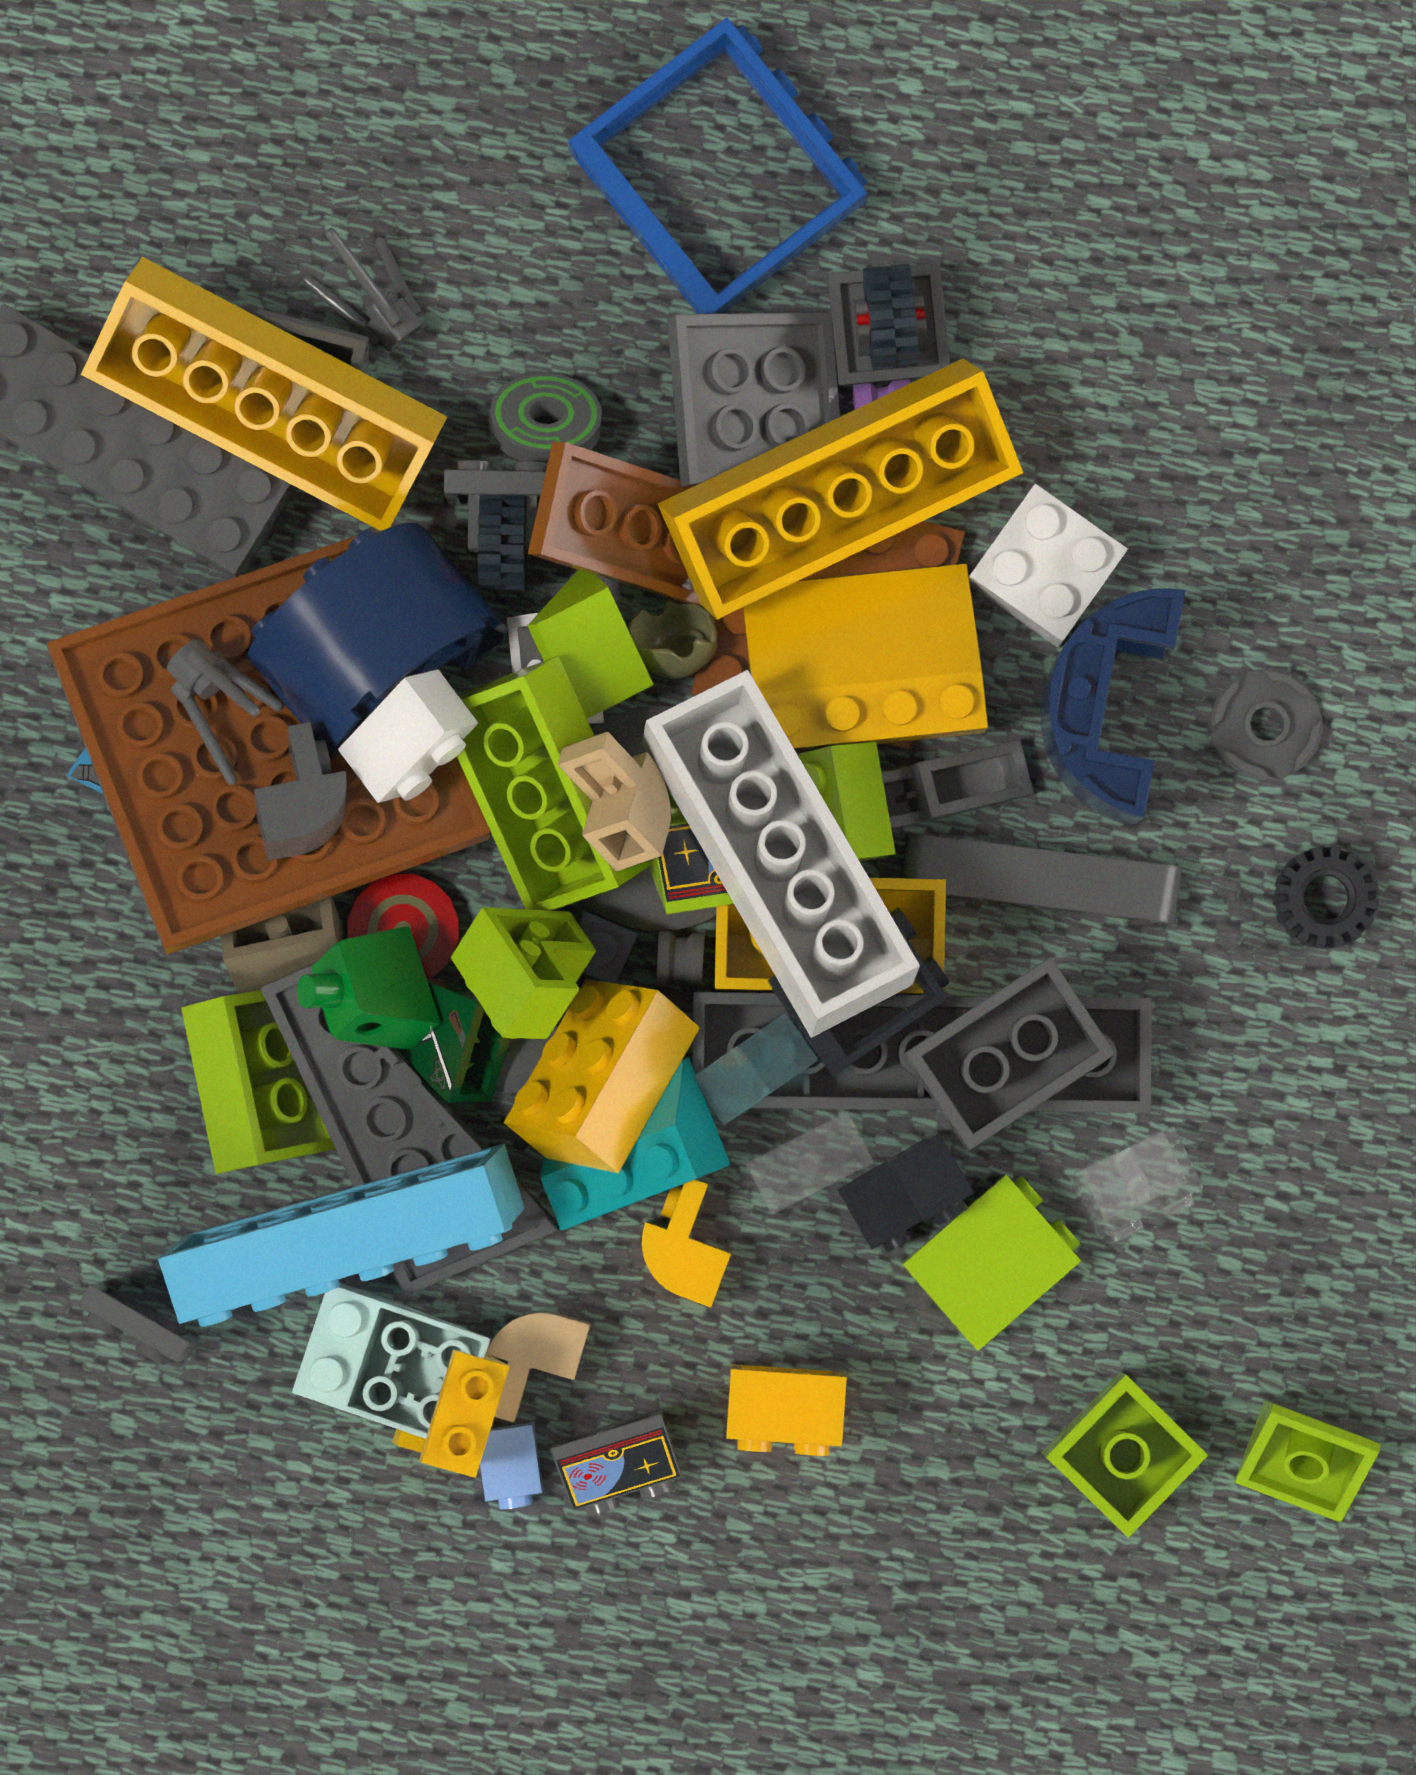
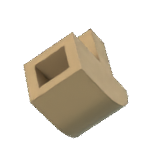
M609 732L562 748L558 766L592 801L582 836L616 871L662 856L671 821L670 799L663 776L649 753L644 752L631 757Z
M539 1311L519 1316L504 1326L494 1337L486 1355L508 1361L507 1365L510 1366L495 1417L515 1422L531 1368L574 1380L591 1323L559 1313Z

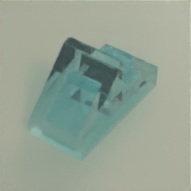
M785 1013L694 1076V1079L722 1124L726 1125L817 1062L818 1058Z

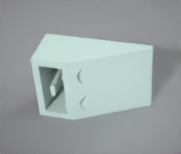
M340 1283L338 1288L326 1292L292 1393L426 1439L453 1349L485 1358L491 1338L395 1301Z

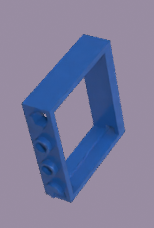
M728 17L567 141L569 153L697 314H724L866 202L867 196L863 186L868 182L859 172L858 165L849 156L841 161L828 144L833 139V136L824 122L814 112L806 117L793 100L798 96V92L789 78L779 68L771 73L758 56L763 52V48L754 34L751 36L743 25L737 29ZM725 52L840 198L716 293L606 155L602 147Z

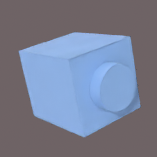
M534 1422L494 1427L490 1430L480 1462L485 1501L498 1500L499 1509L533 1505L532 1495L542 1493L544 1490Z

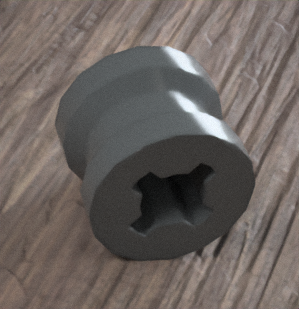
M659 930L656 986L668 987L675 981L685 982L690 988L702 989L705 933L693 932L688 938L676 937L671 931Z

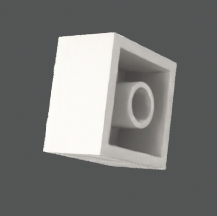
M1034 484L969 576V584L1050 643L1059 647L1128 549L1037 484Z

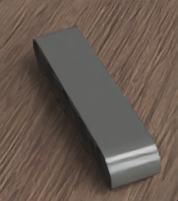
M907 834L901 878L946 879V897L973 901L983 899V902L1029 908L1039 906V909L1086 915L1095 913V916L1145 922L1146 919L1151 920V923L1173 925L1176 922L1182 868L1165 864L931 835Z

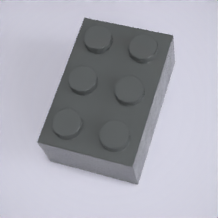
M1050 957L903 1055L964 1148L971 1150L1115 1055V1052L1052 957Z

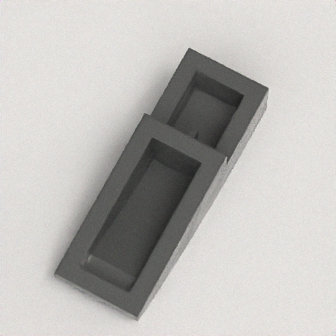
M1020 739L882 772L892 831L1034 794Z

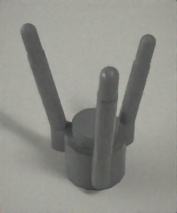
M333 228L327 229L326 237L374 303L365 312L371 321L368 322L311 275L303 277L304 285L362 332L364 336L369 337V343L372 347L381 342L388 352L394 350L417 333L424 324L417 316L422 309L412 297L386 240L383 237H379L376 239L375 244L399 299L396 298L393 292L384 296L337 231Z
M194 639L181 647L167 665V671L177 680L170 691L184 705L226 782L233 785L237 782V776L194 698L195 695H199L202 699H208L221 689L251 716H257L260 713V708L235 684L277 712L284 709V704L270 694L268 690L232 666L219 651L213 653L202 640Z

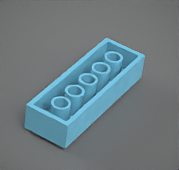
M504 1143L186 1234L161 1255L158 1261L179 1324L198 1319L199 1326L205 1327L231 1318L233 1316L231 1310L251 1304L254 1312L263 1311L286 1302L285 1295L294 1291L305 1289L307 1296L310 1297L338 1288L340 1286L339 1279L359 1273L361 1281L385 1276L394 1271L393 1264L413 1258L415 1266L429 1264L447 1257V1249L467 1243L471 1251L492 1246L503 1240L501 1234L513 1228L512 1223L525 1207Z

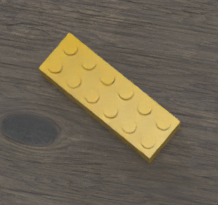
M143 256L125 280L81 373L86 378L380 531L391 527L447 419V416Z
M960 359L658 503V506L700 604L716 619H720L1022 474L1023 470L983 370L965 359Z

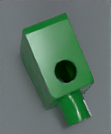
M399 927L341 940L334 944L312 966L311 974H304L298 980L297 998L300 1005L306 1009L323 1008L330 1033L339 1041L399 1049H413L441 1023L410 927Z

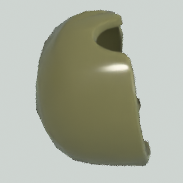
M668 599L663 610L657 614H649L644 609L639 608L627 626L646 669L653 676L669 680L689 676L703 668L714 657L720 640L713 615L700 605L678 604L672 599Z

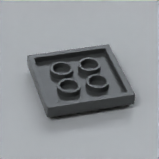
M831 312L676 314L667 318L681 488L694 487L840 417Z

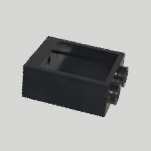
M899 907L889 913L920 965L915 981L925 997L847 1050L843 1051L829 1029L811 1038L776 976L767 981L831 1077L947 999L942 988L950 983L931 955L922 960L909 941L916 937L917 934Z

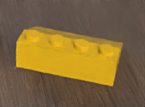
M967 564L797 581L743 607L750 674L796 753L836 745L869 742L886 744L985 733L988 729L982 668Z

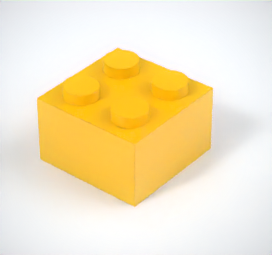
M731 1364L726 1439H737V1450L772 1452V1442L794 1443L795 1454L829 1456L830 1446L842 1447L847 1380L845 1373L841 1371Z

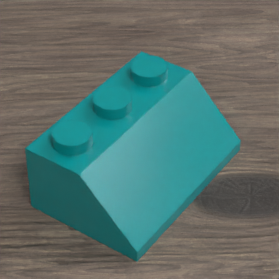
M684 1059L679 1064L619 1173L546 1159L543 1156L540 1178L561 1231L730 1165L690 1059Z

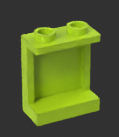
M1003 1174L988 1190L971 1203L966 1211L956 1216L920 1249L915 1250L901 1263L977 1351L1081 1262L1073 1252L1080 1245L1079 1241L1059 1219L1051 1225L1036 1209L1043 1200L1022 1176H1019L1012 1182L1006 1174Z

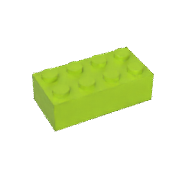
M559 655L474 687L459 695V698L477 720L478 724L463 739L466 747L457 758L525 909L551 911L620 887L652 865L650 860L616 871L582 836L592 801L558 766V761L562 748L594 737V734Z

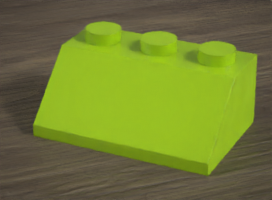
M261 990L222 996L181 1007L216 1174L336 1149Z

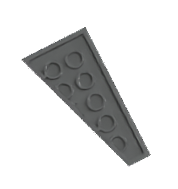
M316 962L271 981L260 988L353 1187L488 1148L396 1048L339 1041L330 1033L323 1008L306 1009L300 1005L297 998L298 980L304 974H311L312 966ZM516 1178L525 1209L512 1223L513 1228L501 1234L502 1241L492 1246L472 1251L469 1250L467 1243L453 1246L447 1249V1257L421 1266H415L413 1258L393 1264V1272L404 1295L407 1296L558 1231L560 1228L558 1222Z

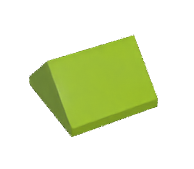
M578 570L527 625L543 661L559 655L587 719L654 685L608 586L596 575Z
M1264 1399L1234 1483L1341 1523L1377 1458L1381 1444Z

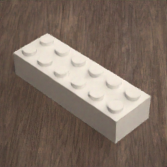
M748 670L646 720L642 740L644 748L658 766L668 790L811 1038L913 985L920 967L918 961Z

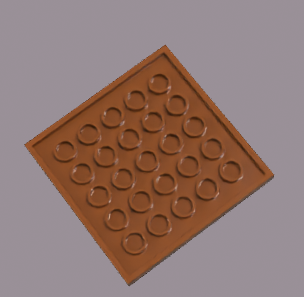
M356 536L47 642L48 652L166 955L490 839L489 827L457 756L443 765H438L430 773L431 784L418 796L407 801L402 797L377 803L342 754H339L330 760L331 773H328L346 772V811L337 832L328 842L311 852L267 861L255 811L254 789L296 781L288 748V726L301 723L285 704L284 709L277 712L237 684L235 685L260 708V713L257 716H251L221 689L208 699H202L199 695H195L194 698L237 776V782L230 785L226 782L220 769L215 764L184 705L170 691L177 680L167 671L169 661L185 644L194 639H200L213 653L219 651L232 666L282 701L247 658L250 647L256 638L252 634V629L264 616L278 610L306 582L303 579V575L312 564L325 556H330L334 560L348 550L349 544Z

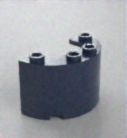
M403 523L380 532L375 527L367 528L351 541L347 551L334 560L330 556H325L312 564L303 575V579L306 582L278 610L270 612L255 624L252 634L256 638L250 647L247 658L301 724L311 723L314 740L325 739L329 758L332 760L341 754L338 750L340 746L405 677L440 669L453 659L465 671L506 644L509 640L507 626L428 531L418 523Z
M1171 588L1142 590L1124 595L1100 608L1074 631L1053 662L1044 684L1040 706V725L1042 739L1052 767L1063 784L1080 802L1098 814L1122 824L1133 826L1145 817L1155 760L1098 750L1115 652L1163 660L1165 649H1174L1176 646L1185 590Z

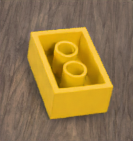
M585 979L571 1001L569 1009L553 1037L545 1044L542 1056L528 1081L517 1093L514 1105L503 1123L546 1159L619 1173L700 1027L659 990Z

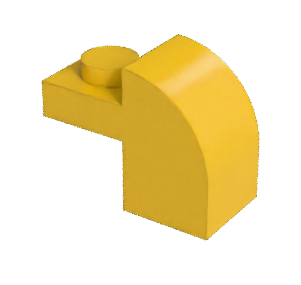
M694 1179L684 1183L683 1187L676 1186L669 1190L661 1212L662 1216L671 1219L667 1229L647 1221L645 1222L642 1234V1251L650 1273L665 1289L678 1296L711 1308L731 1253L689 1237L708 1186L707 1183Z

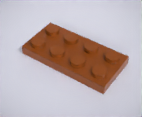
M552 442L528 554L684 604H695L704 608L698 600L658 506V503L691 487L681 488L680 480L567 442Z

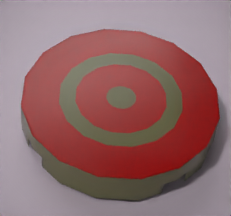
M392 874L372 882L355 899L347 919L348 939L399 927H410L426 978H435L452 961L450 957L459 942V917L451 898L434 882L415 874Z

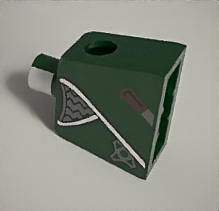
M426 978L441 1023L413 1049H400L401 1054L448 1103L491 1102L511 1038H502L500 1033L492 1026L491 1019L474 993L466 986L465 979Z

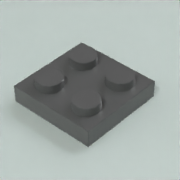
M103 1281L90 1284L78 1303L79 1306L89 1311L85 1319L88 1323L113 1337L117 1333L123 1334V1332L139 1340L135 1348L138 1352L164 1366L167 1362L172 1363L173 1360L178 1363L190 1358L201 1339Z

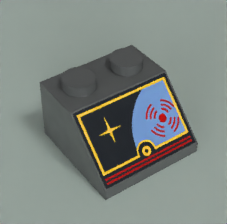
M663 1408L554 1441L550 1448L572 1511L585 1507L587 1516L597 1515L620 1507L619 1496L638 1490L642 1500L673 1491L675 1488L672 1480L682 1477V1470Z

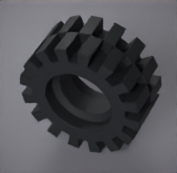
M1319 846L1298 854L1283 867L1284 869L1277 877L1274 885L1276 890L1273 895V905L1276 906V917L1279 924H1283L1287 930L1286 933L1292 939L1296 938L1302 942V945L1310 948L1331 949L1355 941L1371 926L1374 921L1372 918L1374 912L1379 907V900H1376V891L1379 890L1377 880L1373 881L1370 874L1372 872L1371 868L1367 863L1363 864L1358 859L1359 856L1352 851L1346 852L1337 846ZM1318 876L1334 877L1342 883L1346 890V907L1334 919H1319L1313 916L1305 905V889L1309 882Z

